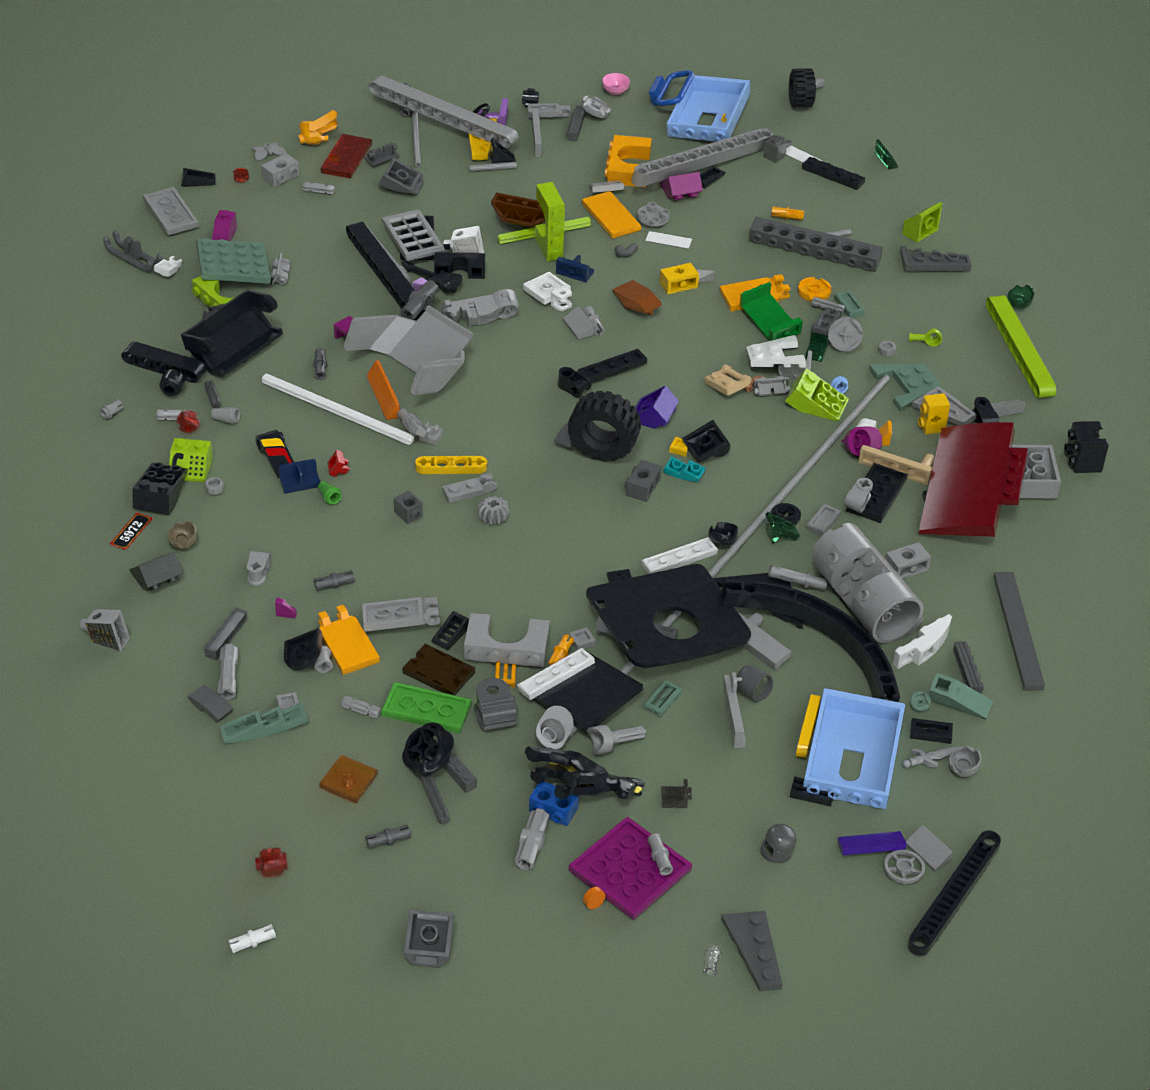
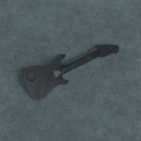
M406 260L401 261L402 266L407 272L412 271L428 277L425 280L435 281L436 285L451 293H455L457 291L456 287L463 281L460 274L447 273L442 269L437 274L415 266Z

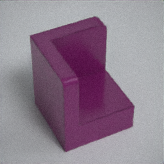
M349 315L334 324V337L336 339L348 334L353 317Z

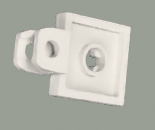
M547 272L523 284V290L544 305L551 302V306L561 312L572 307L571 301L567 299L572 296L571 286L551 272Z

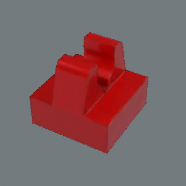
M336 450L327 462L329 475L335 477L338 473L346 474L350 467L346 466L349 461L344 458L343 452Z

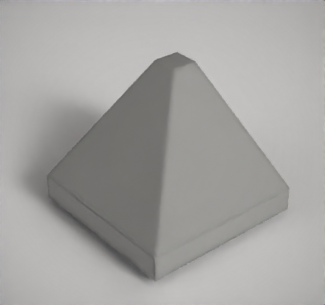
M696 269L699 273V282L714 281L715 271L713 269Z

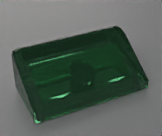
M877 139L875 154L888 170L898 168L893 156L882 142Z

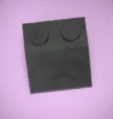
M175 552L165 554L129 569L142 589L149 588L150 591L161 587L160 583L167 580L168 583L178 580V575L183 574Z

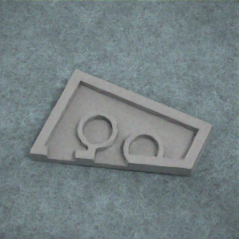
M939 386L912 402V407L920 410V405L923 403L925 395L945 393L950 403L948 422L964 425L976 419V414Z

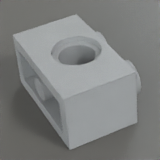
M287 153L261 165L262 179L273 187L299 175V162Z
M918 542L887 552L885 559L898 575L904 579L929 571L931 556Z

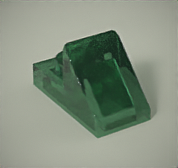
M811 332L805 359H807L809 350L812 351V360L822 362L830 342L829 336Z
M770 512L765 514L766 533L772 545L781 536L794 541L800 537L794 523Z

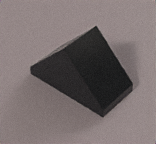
M494 138L490 140V159L492 164L516 162L515 155Z

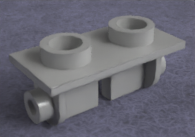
M280 253L278 259L275 258L272 264L273 269L270 275L272 286L274 282L284 285L288 280L290 262L288 259H283L282 253Z
M777 376L768 379L765 377L755 379L753 383L754 395L770 396V389H773L774 395H785L790 391V386L787 385L790 378Z

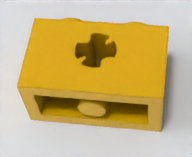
M691 262L660 269L659 283L667 295L698 288L699 273Z
M945 393L925 395L923 397V403L920 405L921 414L918 417V425L922 428L925 435L940 433L941 428L947 425L950 403Z

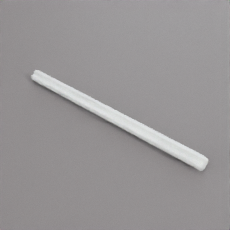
M265 374L262 377L263 384L407 445H411L414 442V436L270 374Z

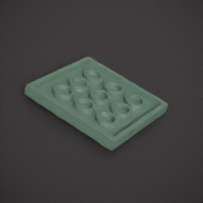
M208 238L196 240L202 279L270 284L271 276L264 243H250L239 240L227 241L224 239L210 240Z

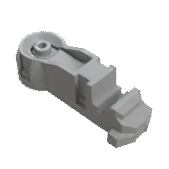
M503 289L486 296L453 302L445 300L441 305V313L454 322L459 321V317H462V320H466L469 328L472 325L489 324L497 318H510L518 312L519 303L513 290Z

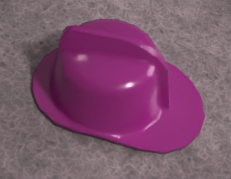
M855 427L846 433L845 438L841 442L844 443L846 449L853 455L860 456V450L863 445L880 450L882 436L875 427Z

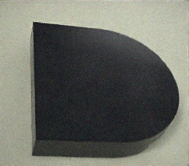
M317 628L284 642V662L290 669L295 671L303 670L316 661L322 649V631Z

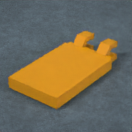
M782 274L774 275L772 278L765 277L720 286V293L730 311L742 310L739 305L740 295L746 290L770 282L772 284L770 294L779 302V300L790 298L788 293L790 287L788 284L784 285L782 283L784 277Z
M344 604L336 607L338 612L336 614L338 620L330 622L326 611L318 613L322 640L325 646L331 650V656L342 675L380 662V656L357 618L353 617V615L349 616Z

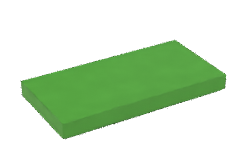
M394 682L381 710V716L419 725L434 722L442 725L447 731L460 734L472 706V699Z

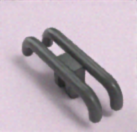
M117 230L113 231V238L117 245L124 249L125 253L114 248L110 243L109 237L103 238L104 246L108 252L142 271L150 272L153 269V265L163 260V256L160 253L154 258L142 252L140 242L137 240L133 241V238L130 236L126 237L123 241ZM141 258V259L147 261V263H146L147 265H145L144 263L138 261V259Z

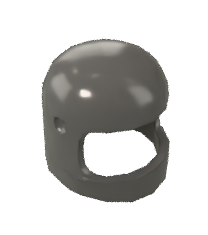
M748 665L743 667L736 676L742 677V681H737V689L756 702L768 697L772 691L773 677L755 666ZM764 677H767L768 680L764 690L759 696L755 697L757 685Z
M785 824L771 826L761 845V855L771 862L783 863L788 861L793 854L797 841L794 830ZM766 843L773 848L772 855L766 852L764 847Z

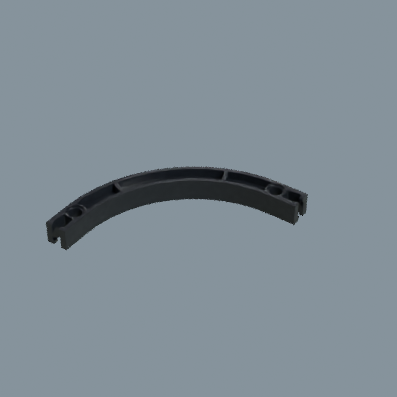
M724 580L721 596L724 597L723 607L773 611L791 616L816 627L837 641L855 659L869 683L873 698L883 700L887 698L888 701L899 702L900 693L896 678L885 653L875 639L858 622L842 610L814 595L784 585L753 580Z

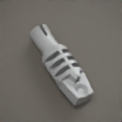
M400 409L397 416L402 420V425L412 436L420 435L424 438L427 431L420 419L415 414L409 413L407 409Z

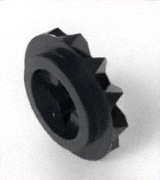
M780 503L772 508L771 519H774L775 523H781L782 526L786 524L790 527L791 524L797 525V522L801 519V511L793 504Z

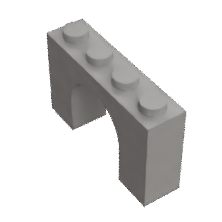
M470 613L464 643V660L493 663L500 661L503 664L544 667L550 621L530 619L527 635L522 640L515 643H501L489 635L490 615Z

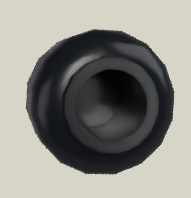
M166 370L162 375L159 387L166 395L176 396L181 393L185 378L177 370Z

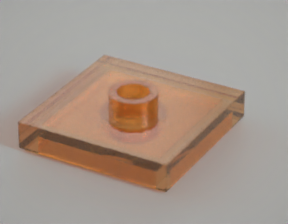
M341 755L320 781L319 786L323 790L357 803L377 777L378 770Z

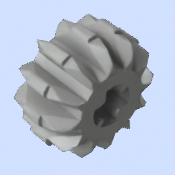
M488 495L486 499L482 498L477 506L479 520H483L484 524L490 523L491 526L492 524L499 525L500 522H505L509 515L508 501H505L503 497L497 498L496 495L494 497Z

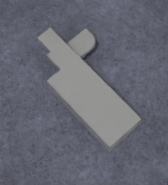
M756 612L747 619L739 613L751 630L750 641L742 647L774 671L779 669L780 665L791 657V650L758 627L763 622V617Z
M733 672L731 682L729 675H724L723 679L727 702L726 712L733 747L745 748L746 740L736 694L737 681H742V677H736V672Z

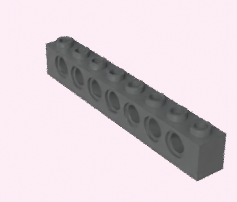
M757 216L749 232V241L873 272H876L882 257L883 247Z

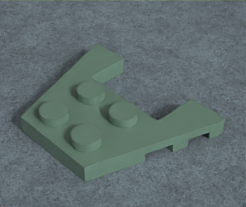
M871 364L869 367V371L876 380L881 379L884 375L893 376L906 394L895 396L893 399V403L900 412L906 410L907 406H912V402L937 386H941L925 364Z

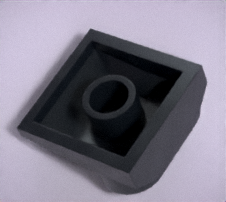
M714 420L709 421L682 438L698 463L714 455L717 457L726 455L731 446Z

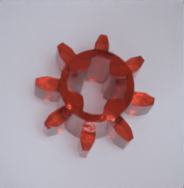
M192 410L182 411L177 418V424L181 425L179 430L186 433L195 431L200 423V419L196 417L198 413Z

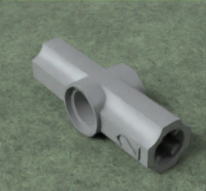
M537 808L531 811L527 826L522 829L519 849L515 857V865L520 870L528 871L533 869L538 851H541L543 848L545 830L549 822V814L543 809Z

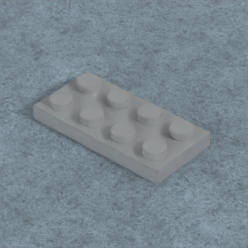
M174 187L143 195L144 202L167 235H174L199 227L198 220Z

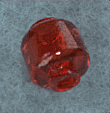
M279 847L261 849L259 857L255 858L256 871L261 870L263 877L283 875L284 870L288 869L286 852H282Z

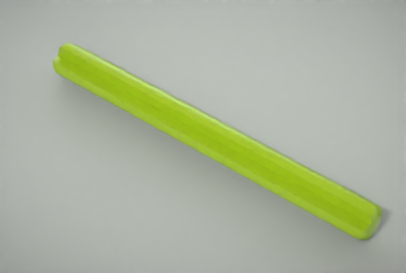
M589 217L564 221V231L591 226ZM535 227L499 234L497 240L499 244L534 238Z

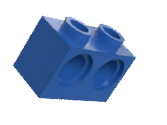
M547 782L538 784L529 797V812L537 808L543 809L549 814L550 820L568 826L578 810L579 796L570 795L567 799L561 800L554 795L555 785Z

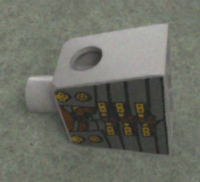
M96 609L88 619L83 618L80 622V629L88 631L91 642L121 652L131 639L121 610Z

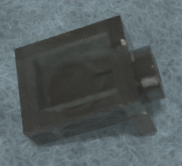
M683 779L682 786H661L662 808H687L688 800H692V787H688L687 779Z

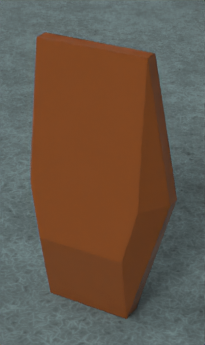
M634 280L612 289L625 308L652 315L654 309L662 306L661 301L653 291Z

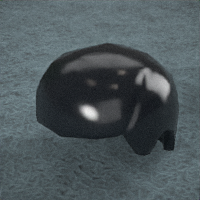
M718 522L714 529L713 526H710L708 536L713 543L719 546H728L736 541L738 526L728 522Z

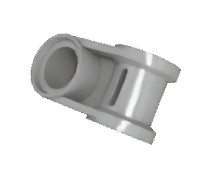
M859 478L846 495L844 506L862 513L871 498L870 491L873 487V482L868 478Z
M250 551L247 564L249 572L248 583L250 585L260 586L264 584L271 565V553Z

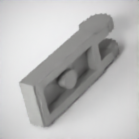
M486 473L482 474L479 478L442 486V491L448 503L494 491L497 488V484L493 481L492 475Z

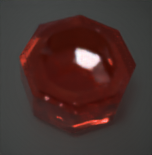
M243 167L235 169L233 171L234 180L237 182L247 181L249 179L248 170Z

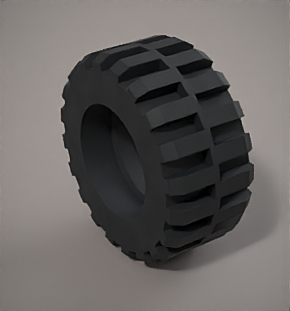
M603 391L590 392L582 396L576 403L568 421V434L572 443H575V447L578 450L581 449L586 456L590 455L596 460L599 458L602 461H608V459L615 461L618 458L625 457L632 451L641 429L640 415L637 413L635 406H631V402L628 399H623L619 394L615 395L610 391H606V393ZM593 421L608 423L616 431L601 429Z

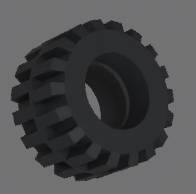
M812 68L792 69L789 76V99L792 107H812L816 98V79Z

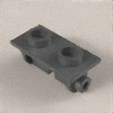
M391 142L382 146L383 151H381L380 147L369 150L367 157L364 158L372 166L400 157V155L395 151L397 149L396 143Z

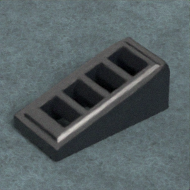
M183 168L181 186L215 185V173Z
M452 611L431 642L449 651L466 633L469 618ZM445 633H448V634L451 635L452 637L450 638V637H448V636H446V635H444V634H445ZM443 638L447 640V644L440 641V639Z

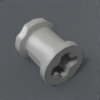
M322 646L320 655L314 664L315 670L319 673H327L333 668V663L330 660L331 650L327 646Z

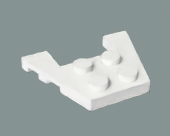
M795 335L746 347V354L751 367H774V364H783L784 367H791V364H799V367H806L804 355L785 357L782 349L798 347Z

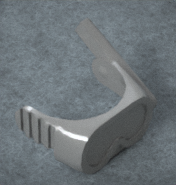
M808 350L806 367L804 368L799 367V364H791V367L777 364L779 375L797 378L806 368L811 371L812 351Z

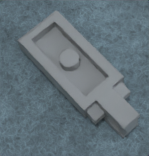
M558 103L528 104V118H532V109H538L539 117L565 118L571 116L570 105L560 106Z

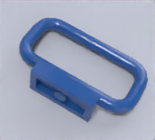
M693 71L673 72L665 80L663 76H657L649 90L652 104L668 106L682 101L694 78ZM688 76L677 97L662 100L673 79Z

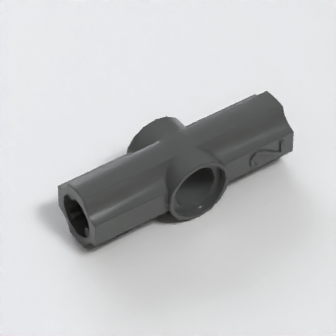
M429 280L418 291H412L408 303L401 310V316L414 320L422 310H426L427 306H430L431 299L439 291L435 281Z

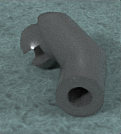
M632 243L625 249H623L622 245H618L614 248L615 254L619 257L631 256L638 249V245Z

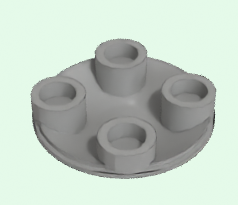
M648 202L647 205L637 211V218L641 223L648 226H662L668 222L670 212L668 209L658 206L655 202Z

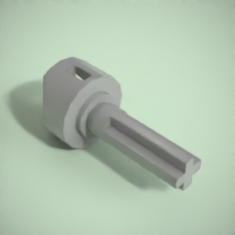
M607 725L589 727L587 732L593 743L592 754L609 753L614 743L645 738L646 730L643 729V726L610 731Z

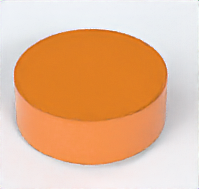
M592 887L585 893L583 903L589 909H595L604 902L606 895L600 887Z

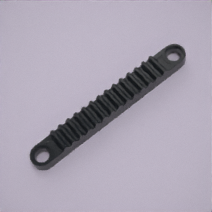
M987 830L979 835L911 933L908 942L910 952L918 956L926 955L935 942L938 941L940 935L943 934L947 925L950 924L951 919L954 918L956 912H958L960 906H962L964 900H966L998 852L1001 843L999 834ZM984 840H993L995 844L988 845L984 842ZM922 940L926 945L919 947L915 945L914 941Z

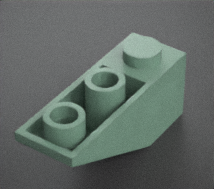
M937 672L929 691L931 701L985 720L993 703L992 700L960 681Z

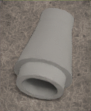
M234 406L212 409L211 417L214 420L234 424L240 419V411Z

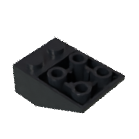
M160 462L151 463L132 488L133 508L170 514L177 503L188 468H182L178 465H164Z

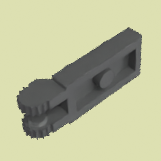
M827 307L812 325L810 333L827 338L830 326L835 320L841 318L842 311L838 310L835 314H832V308Z

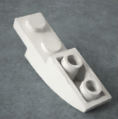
M948 614L943 618H938L928 626H923L919 631L918 639L915 638L903 647L900 646L895 650L893 665L899 669L913 661L919 666L932 657L947 638L952 616Z

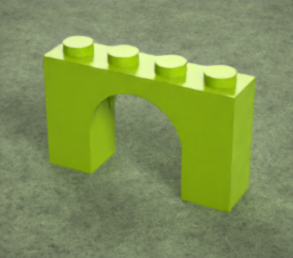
M553 182L536 184V199L542 208L546 224L535 225V240L547 262L557 260L558 257H563L565 204Z

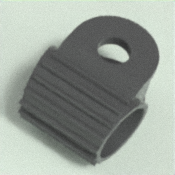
M488 678L481 681L476 689L477 703L474 704V712L480 728L485 731L516 725L515 696L512 697L508 684L498 678ZM495 688L499 692L497 694H489L487 691Z

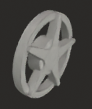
M896 850L885 858L884 870L892 880L903 885L912 884L923 877L925 864L922 858L912 851ZM898 855H906V856H910V857H912V858H911V859L899 858V857H897V856H898ZM893 858L896 866L888 868V861ZM915 860L920 864L921 871L913 868ZM893 873H899L900 875H902V878L894 875ZM906 875H917L914 878L906 879Z

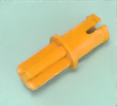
M773 206L771 217L786 218V220L788 218L803 220L804 211L789 209V207Z
M570 635L562 636L559 644L554 647V653L548 661L550 666L568 656V651L574 643L573 637L567 642Z

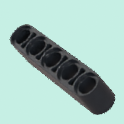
M136 341L131 342L121 354L122 359L126 363L160 374L170 369L177 370L183 374L185 381L190 383H196L207 369L206 365L200 360Z

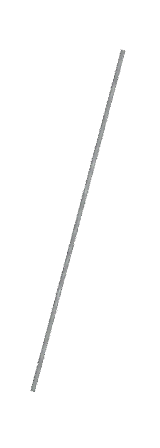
M888 375L882 377L710 569L709 574L712 578L715 577L771 514L772 508L780 504L890 380ZM674 610L661 625L670 627L682 612ZM628 661L620 671L627 675L635 665ZM573 726V729L567 739H570L578 730V728Z

